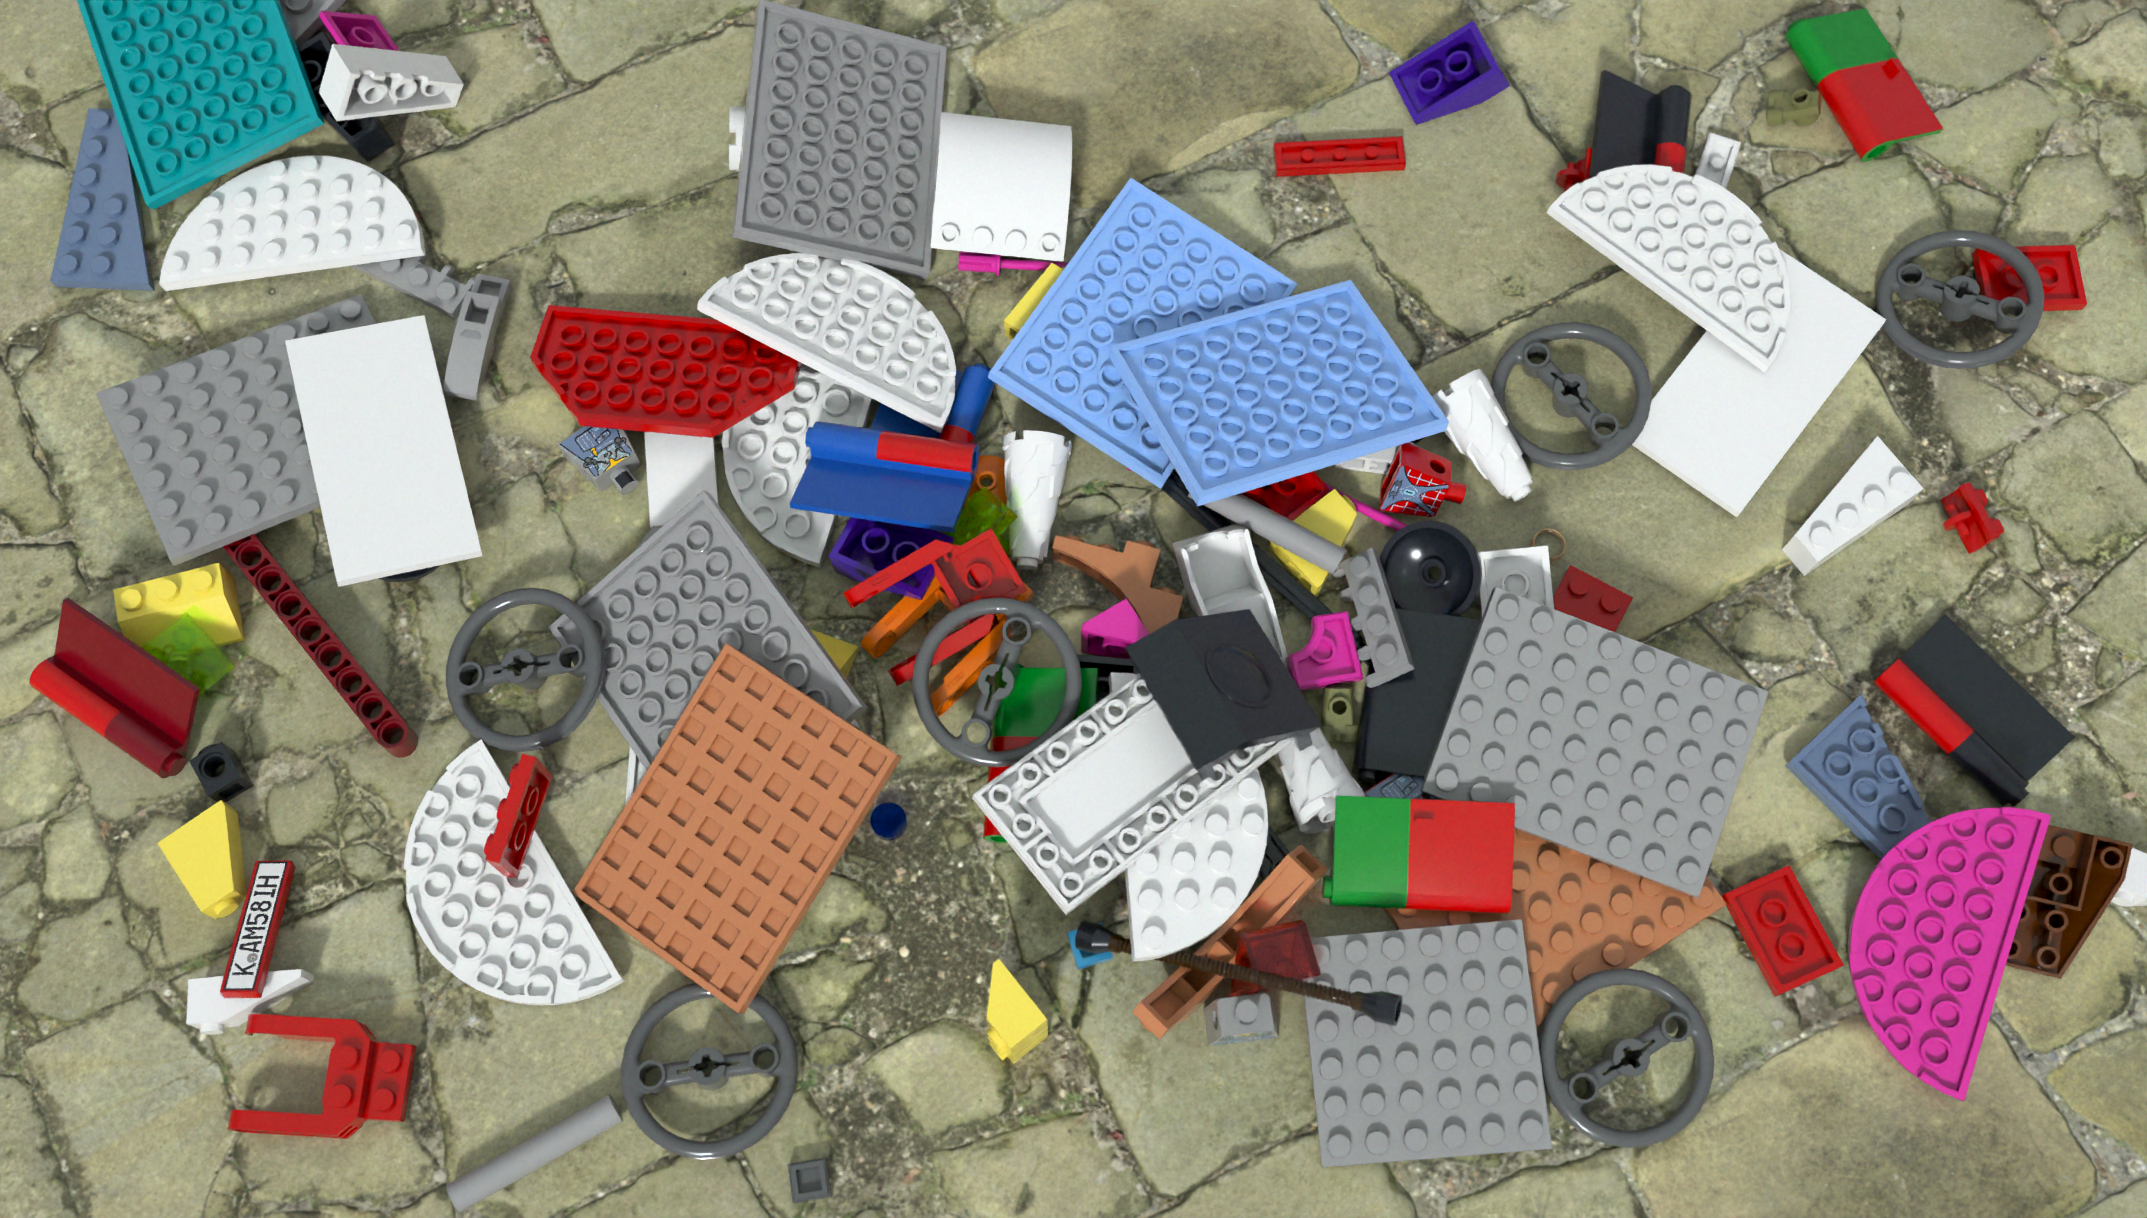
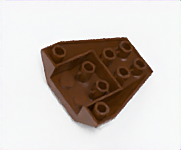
M2048 825L2006 966L2061 979L2124 882L2133 844Z

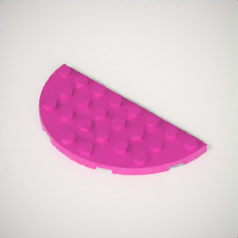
M2012 807L1982 808L1950 814L1929 822L1911 832L1881 858L1863 885L1853 910L1848 940L1849 969L1855 995L1867 1023L1885 1049L1907 1071L1939 1092L1960 1101H1964L2049 825L2051 818L2049 814Z

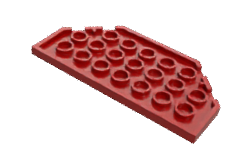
M548 305L530 356L533 366L580 426L709 438L719 435L794 390L802 365L801 362L716 319Z

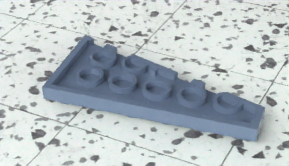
M88 109L50 280L56 287L154 291L153 281L150 278L148 268L150 265L149 255L145 250L144 244L145 231L139 194L134 182V178H136L135 171L131 164L114 109Z
M1860 694L1797 753L1785 767L1881 860L1895 844L1911 832L1929 823L1930 820L1923 810L1924 803L1898 757L1890 752L1882 738V735H1884L1878 722H1873L1865 708L1867 703L1862 694Z

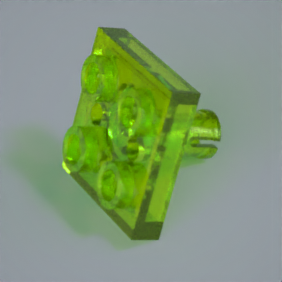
M984 486L967 500L954 532L941 531V533L953 537L955 540L953 544L961 546L992 528L1004 551L1009 554V541L1005 540L1001 534L1017 516Z
M188 613L184 614L141 647L199 687V695L236 667ZM167 644H172V645H174L175 651H173V652H171V654H169V652L172 650V647H171V646L167 647V648H166V651H165V650H164L165 645H167ZM194 646H199V647L202 649V654L200 655L199 649H195V650H194V653L196 654V656H195V655L191 652V649H192ZM194 671L196 672L192 675L193 680L197 678L198 674H200V678L195 681L189 678V675H191Z

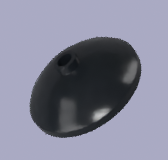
M1421 521L1407 525L1388 540L1381 552L1380 561L1396 609L1460 617L1471 607L1479 593L1482 581V566L1479 554L1470 539L1452 525L1439 521ZM1433 566H1437L1441 571L1437 579L1431 575V568Z

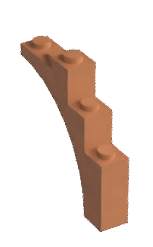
M1065 535V537L1055 536L1052 546V560L1076 568L1100 582L1120 602L1127 599L1149 634L1173 620L1179 619L1183 596L1178 595L1176 591L1170 588H1152L1161 549H1157L1153 544L1143 540L1127 541L1122 553L1108 544L1095 546L1084 543L1083 539L1074 535Z
M1300 844L1286 855L1250 897L1194 954L1240 966L1260 942L1284 921L1328 869ZM1180 966L1161 985L1145 997L1132 1012L1140 1019L1145 1029L1154 1033L1160 1039L1179 1022H1184L1197 1011L1227 976L1223 977L1218 974L1214 975L1213 973H1205L1204 971L1201 972L1200 970L1197 971Z

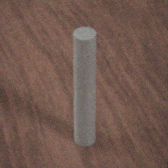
M1241 493L1204 504V506L1248 528L1252 532L1334 575L1347 551Z
M609 1094L447 1184L446 1189L453 1205L459 1212H462L621 1123L623 1117L616 1102Z

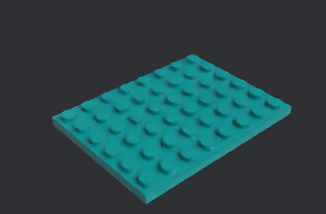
M77 0L145 204L151 209L155 210L325 124L280 0Z

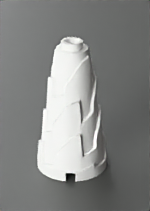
M1477 369L1450 383L1451 387L1445 392L1441 389L1436 393L1433 399L1449 421L1447 430L1444 432L1459 452L1466 455L1481 475L1489 480L1506 499L1512 497L1514 502L1531 493L1530 485L1533 483L1531 479L1533 477L1522 458L1523 453L1508 427L1509 421L1494 396L1493 389L1483 370Z
M1023 430V439L1015 440L1016 431L1006 434L1003 438L1002 449L1005 452L1004 475L1009 522V555L1017 563V568L1035 570L1038 564L1043 563L1044 557H1047L1051 528L1057 514L1059 496L1065 481L1072 443L1069 439L1064 445L1065 437L1055 433Z
M1320 727L1310 733L1313 745L1299 751L1293 738L1288 745L1277 752L1282 764L1281 772L1290 795V804L1300 831L1306 834L1320 833L1332 829L1329 822L1335 820V795L1366 797L1356 780L1352 778L1337 750L1331 748Z

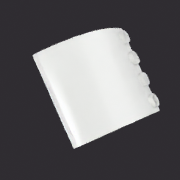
M941 112L930 248L1063 262L1071 187V126Z

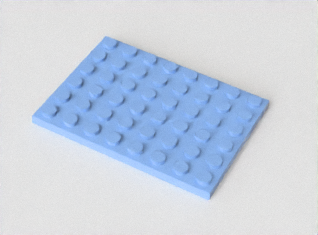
M1130 178L990 370L988 378L1161 489L1175 468L1108 356L1109 346L1290 297L1298 284Z
M1351 280L1109 346L1108 356L1197 506L1441 433L1447 430L1449 424L1442 410Z

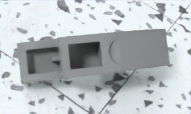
M477 274L471 291H466L449 352L443 384V395L477 401L495 349L494 337L511 290L509 279Z

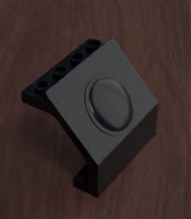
M1250 609L1173 620L1126 647L1131 661L1202 781L1215 774L1214 765L1248 747L1294 738L1299 751H1302L1313 745L1310 733L1322 726Z

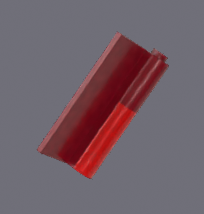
M70 598L63 600L55 654L42 661L33 670L29 679L30 686L159 777L167 778L179 774L186 765L185 757L200 688Z

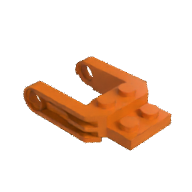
M936 575L922 600L904 596L864 636L860 646L873 659L887 652L938 601L943 603L948 612L955 609ZM1023 582L1027 591L1013 599L1028 603L1035 595ZM996 613L994 615L990 633L978 640L980 642L942 679L944 683L930 696L938 717L943 715L978 681L979 674L985 667L993 664L1003 639L1002 629L1007 620L1005 614ZM1011 625L1009 626L1008 632H1007V633H1008V637L1010 638V640H1011Z

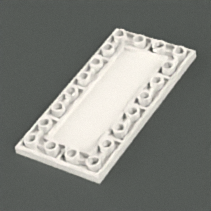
M1782 250L1780 252L1784 259L1790 282L1791 312L1788 314L1785 340L1771 366L1763 372L1710 332L1706 331L1652 399L1646 424L1632 444L1735 517H1738L1886 321L1885 318Z
M421 315L285 340L338 587L481 557L482 551L425 316Z
M1138 673L975 792L972 799L1067 915L1288 745L1293 738L1245 748L1214 765L1215 774L1202 781Z

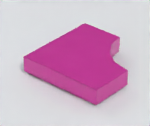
M1348 611L1314 616L1311 619V635L1307 645L1301 651L1288 655L1285 658L1288 671L1301 691L1360 682L1364 679Z

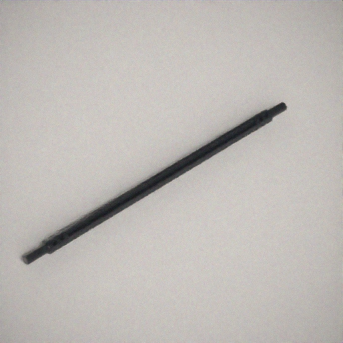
M1173 472L1161 488L1209 532L1233 525L1221 514L1204 505L1197 506L1194 500L1188 497L1189 491L1183 481ZM1252 542L1263 578L1310 620L1314 616L1333 613ZM1352 631L1358 651L1366 645L1363 643L1364 639L1358 633ZM1369 659L1363 661L1367 666L1369 664Z

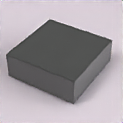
M827 1158L788 1164L792 1201L794 1204L832 1197Z

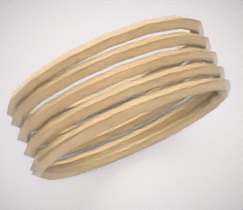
M1550 528L1539 530L1534 535L1530 547L1536 546L1535 539L1540 534L1551 533L1557 536L1562 543V552L1556 557H1549L1550 563L1557 561L1566 550L1564 536L1559 531Z

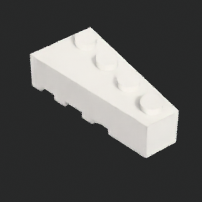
M332 44L319 94L335 120L344 121L456 107L464 84L446 56Z
M1877 436L1782 550L1805 576L1904 508L1924 488Z

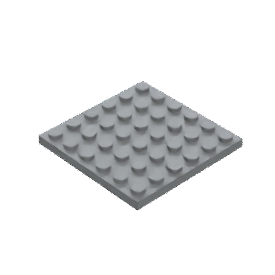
M1522 919L1298 939L1303 981L1312 982L1313 984L1317 983L1318 985L1322 984L1327 987L1330 986L1332 989L1335 987L1351 991V993L1355 991L1364 993L1386 991L1401 995L1403 999L1399 1021L1396 1026L1376 1022L1364 1013L1352 1010L1349 1006L1340 1005V1003L1335 1004V1002L1331 1003L1330 1001L1326 1002L1321 999L1317 1000L1316 997L1313 999L1304 996L1322 1168L1552 1149Z

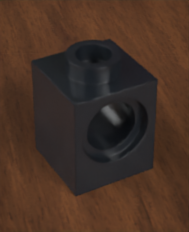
M223 742L206 746L199 752L198 756L189 761L207 795L216 802L222 800L226 803L254 786L236 752ZM226 764L224 772L220 776L215 777L216 769Z

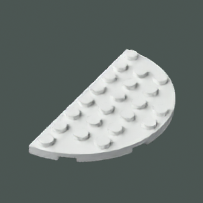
M316 155L291 157L272 161L248 170L229 180L203 199L186 218L174 236L165 255L159 284L165 291L424 256L425 242L421 225L406 197L394 183L381 173L359 162L345 158Z
M1630 165L1601 171L1593 178L1585 180L1580 184L1578 182L1560 195L1546 212L1548 215L1757 368L1765 372L1771 366L1786 337L1788 314L1791 312L1789 276L1776 242L1772 243L1766 232L1760 226L1762 221L1733 193L1700 175L1695 174L1692 177L1674 172L1672 167Z
M805 253L780 254L744 265L743 270L728 278L724 276L708 289L698 301V311L939 433L942 432L955 397L956 365L950 341L932 310L927 311L915 299V293L910 288L882 270L855 260L842 259L837 261Z
M803 363L794 390L723 432V460L725 474L732 495L749 524L760 536L781 552L803 563L821 568L838 515L790 508V501L811 458L810 448L806 447L805 443L808 428L813 427L816 421L865 428L874 399Z
M1111 672L1109 675L1110 694L1137 674ZM1258 769L1247 775L1125 869L1132 962L1161 958L1190 947L1200 940H1204L1233 915L1248 895L1263 862L1268 833L1267 803Z
M482 739L446 767L447 771L434 788L427 791L410 827L404 858L408 893L406 894V899L412 920L420 937L436 959L457 978L480 992L512 1003L525 1005L567 1004L591 998L625 982L536 829L534 830L518 879L503 876L485 860L484 847L486 840L491 833L494 834L499 821L497 819L498 806L503 798H507L511 786L487 745Z

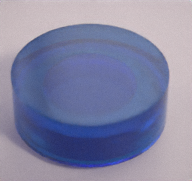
M887 802L880 804L873 810L870 823L876 836L889 841L903 835L907 828V817L899 805Z

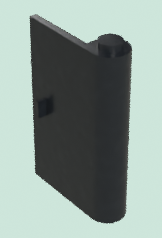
M1396 609L1415 669L1376 687H1367L1365 683L1352 765V773L1358 776V781L1366 784H1378L1379 780L1386 779L1388 774L1425 778L1481 622L1480 619ZM1369 659L1367 676L1375 673L1371 659Z

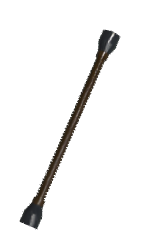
M1085 920L1080 923L1075 938L1076 949L1094 954L1103 952L1132 954L1131 940L1129 938L1126 939L1123 935L1113 933L1098 923ZM1183 951L1154 959L1197 971L1200 970L1201 972L1204 971L1205 973L1209 972L1214 975L1227 976V978L1238 981H1246L1247 983H1255L1265 987L1269 986V988L1280 991L1283 989L1284 992L1297 993L1298 995L1313 999L1316 997L1317 1000L1335 1002V1004L1340 1003V1005L1349 1006L1352 1010L1364 1013L1376 1022L1396 1026L1402 1010V996L1386 991L1369 993L1355 991L1351 993V991L1335 987L1332 989L1330 986L1313 984L1312 982L1297 978L1294 980L1293 977L1280 976L1270 972L1266 973V971L1238 966L1233 963L1229 964L1224 961L1220 962V960L1197 956L1191 953L1188 954Z

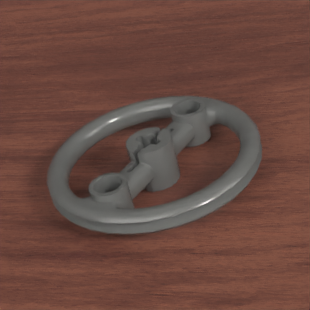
M1953 230L1926 235L1902 248L1883 270L1878 284L1876 304L1878 314L1886 319L1882 327L1902 350L1928 364L1944 368L1967 369L1994 364L2018 351L2032 337L2038 327L2044 309L2045 296L2038 271L2019 249L1989 234L1976 231ZM1945 247H1972L1987 251L2007 262L2017 272L2026 289L2027 305L2017 297H2006L1999 301L1979 294L1980 288L1978 283L1969 276H1955L1945 283L1926 277L1925 271L1921 266L1909 263L1925 253ZM1895 292L1899 298L1908 301L1922 297L1940 303L1941 314L1950 321H1965L1972 314L1991 320L1999 332L2012 335L1992 347L1972 352H1952L1931 347L1913 337L1902 326L1893 308L1892 294ZM2004 314H2012L2015 317H2008Z
M1561 322L1546 325L1524 335L1504 353L1496 366L1491 381L1494 396L1509 421L1508 427L1523 453L1522 456L1536 464L1560 470H1581L1596 467L1622 454L1635 442L1642 432L1649 417L1652 401L1648 370L1634 348L1620 336L1605 328L1580 322ZM1559 339L1588 340L1611 350L1623 361L1633 377L1636 388L1635 409L1626 427H1620L1618 420L1612 414L1601 413L1587 398L1588 384L1586 380L1579 374H1564L1551 361L1550 350L1544 343ZM1533 357L1542 358L1544 362L1540 364H1534L1530 362L1529 359ZM1515 365H1522L1526 375L1532 378H1539L1553 393L1552 404L1556 413L1567 418L1576 417L1590 431V441L1597 449L1569 454L1552 452L1535 445L1519 433L1511 422L1505 404L1506 383ZM1600 427L1609 428L1612 431V433L1608 435L1599 434L1596 431V429Z
M522 588L502 593L488 600L471 614L458 631L450 648L446 665V688L452 710L461 725L478 740L482 739L485 744L514 752L534 751L548 747L573 732L593 708L600 693L605 673L603 643L598 629L590 616L577 603L562 594L540 588ZM538 604L557 609L576 625L583 638L582 644H566L557 653L537 656L524 649L516 648L509 651L500 663L482 666L475 662H465L471 644L481 629L498 614L521 605ZM579 654L578 663L571 667L573 657ZM479 672L477 681L472 684L474 674ZM565 673L576 677L586 676L580 695L572 708L552 726L529 735H508L491 729L475 715L467 699L469 694L487 693L495 685L513 683L527 690H534L540 688L546 682L548 676Z
M995 597L963 604L946 614L934 625L918 650L913 668L912 686L914 702L919 717L926 730L939 745L952 755L966 762L980 766L1004 767L1014 765L1072 722L1081 698L1082 677L1076 650L1066 632L1053 618L1029 603L1015 599ZM1005 614L1007 620L1002 629L1003 639L994 662L985 667L979 674L978 686L981 694L972 717L963 725L961 734L955 737L939 720L930 698L929 673L933 657L946 636L960 624L981 615ZM1014 622H1023L1027 627V635L1022 641L1014 642L1008 637V628ZM1036 628H1040L1055 644L1065 668L1066 687L1061 709L1050 727L1034 741L1012 750L990 751L988 743L992 737L991 726L1001 701L1011 696L1015 690L1016 678L1013 671L1023 646L1032 638L1033 631ZM1007 654H1009V657H1008V660H1007V662H1006V665L1004 666V668H1003V670H1002V667H1003V663H1004V661H1005V658H1006ZM1002 670V680L1007 682L1004 689L998 688L996 693L992 695V684L988 682V678L990 676L996 677ZM991 695H992L991 702H990L989 707H988V709H987V711H986L985 708H986V706H987V703H988V701H989V698H990ZM975 722L983 724L987 732L984 741L978 744L970 741L967 735L969 726Z
M1628 968L1608 969L1592 973L1576 981L1558 997L1550 1008L1539 1037L1544 1088L1552 1104L1576 1130L1596 1141L1627 1148L1646 1147L1663 1142L1678 1134L1692 1122L1709 1095L1714 1073V1052L1708 1027L1701 1013L1689 997L1674 984L1655 974ZM1629 985L1652 991L1670 1003V1009L1659 1014L1654 1019L1653 1026L1633 1039L1616 1038L1611 1040L1605 1046L1601 1060L1583 1072H1572L1563 1079L1560 1078L1556 1059L1558 1036L1568 1013L1584 997L1605 987ZM1670 1017H1673L1678 1024V1031L1674 1037H1671L1666 1031V1022ZM1689 1036L1692 1037L1696 1058L1693 1082L1683 1103L1666 1120L1640 1130H1620L1599 1124L1582 1112L1581 1107L1583 1104L1592 1102L1597 1097L1600 1088L1619 1076L1636 1077L1643 1074L1648 1069L1652 1054L1670 1042H1682ZM1623 1050L1632 1051L1631 1055L1627 1058L1629 1064H1620L1621 1059L1625 1057ZM1579 1077L1583 1078L1587 1084V1091L1581 1098H1578L1573 1091V1084Z
M692 983L667 993L641 1016L631 1031L625 1045L621 1063V1085L630 1115L638 1127L653 1142L667 1151L683 1157L717 1159L737 1154L753 1146L778 1124L787 1110L795 1091L798 1075V1056L795 1041L788 1024L777 1008L765 997L757 993L749 1008L766 1021L775 1036L774 1043H761L756 1045L751 1051L723 1055L713 1047H704L694 1052L691 1058L686 1061L661 1064L656 1060L641 1062V1053L648 1037L665 1016L689 1002L704 998H716L697 983ZM762 1053H774L775 1061L770 1068L759 1069L757 1067V1059ZM712 1061L718 1068L713 1069L711 1076L708 1077L702 1069L708 1068V1062ZM660 1068L662 1072L660 1081L654 1086H646V1074L651 1069ZM758 1074L764 1078H770L775 1075L779 1076V1083L773 1100L757 1121L744 1131L717 1141L701 1142L674 1135L653 1118L643 1100L644 1095L648 1093H663L670 1086L697 1083L706 1090H717L722 1088L730 1077Z

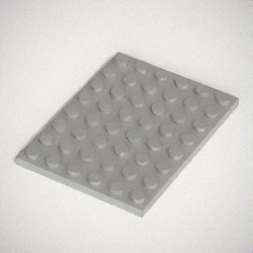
M759 0L756 8L732 238L805 254L818 255L819 257L837 261L842 259L855 260L879 270L926 280L930 274L932 248H930L947 47L778 3Z
M362 294L96 393L173 566L320 508L285 340L376 324Z
M704 490L576 602L596 625L603 643L605 673L597 699L646 770L649 769L726 643L743 652L848 722H852L868 708L712 495ZM565 614L561 615L549 626V629L561 646L566 644H582L583 638L580 631ZM576 654L572 659L574 665L579 661V654Z
M1495 587L1492 589L1420 792L1440 800L1515 803V829L1689 896L1699 897L1769 691Z

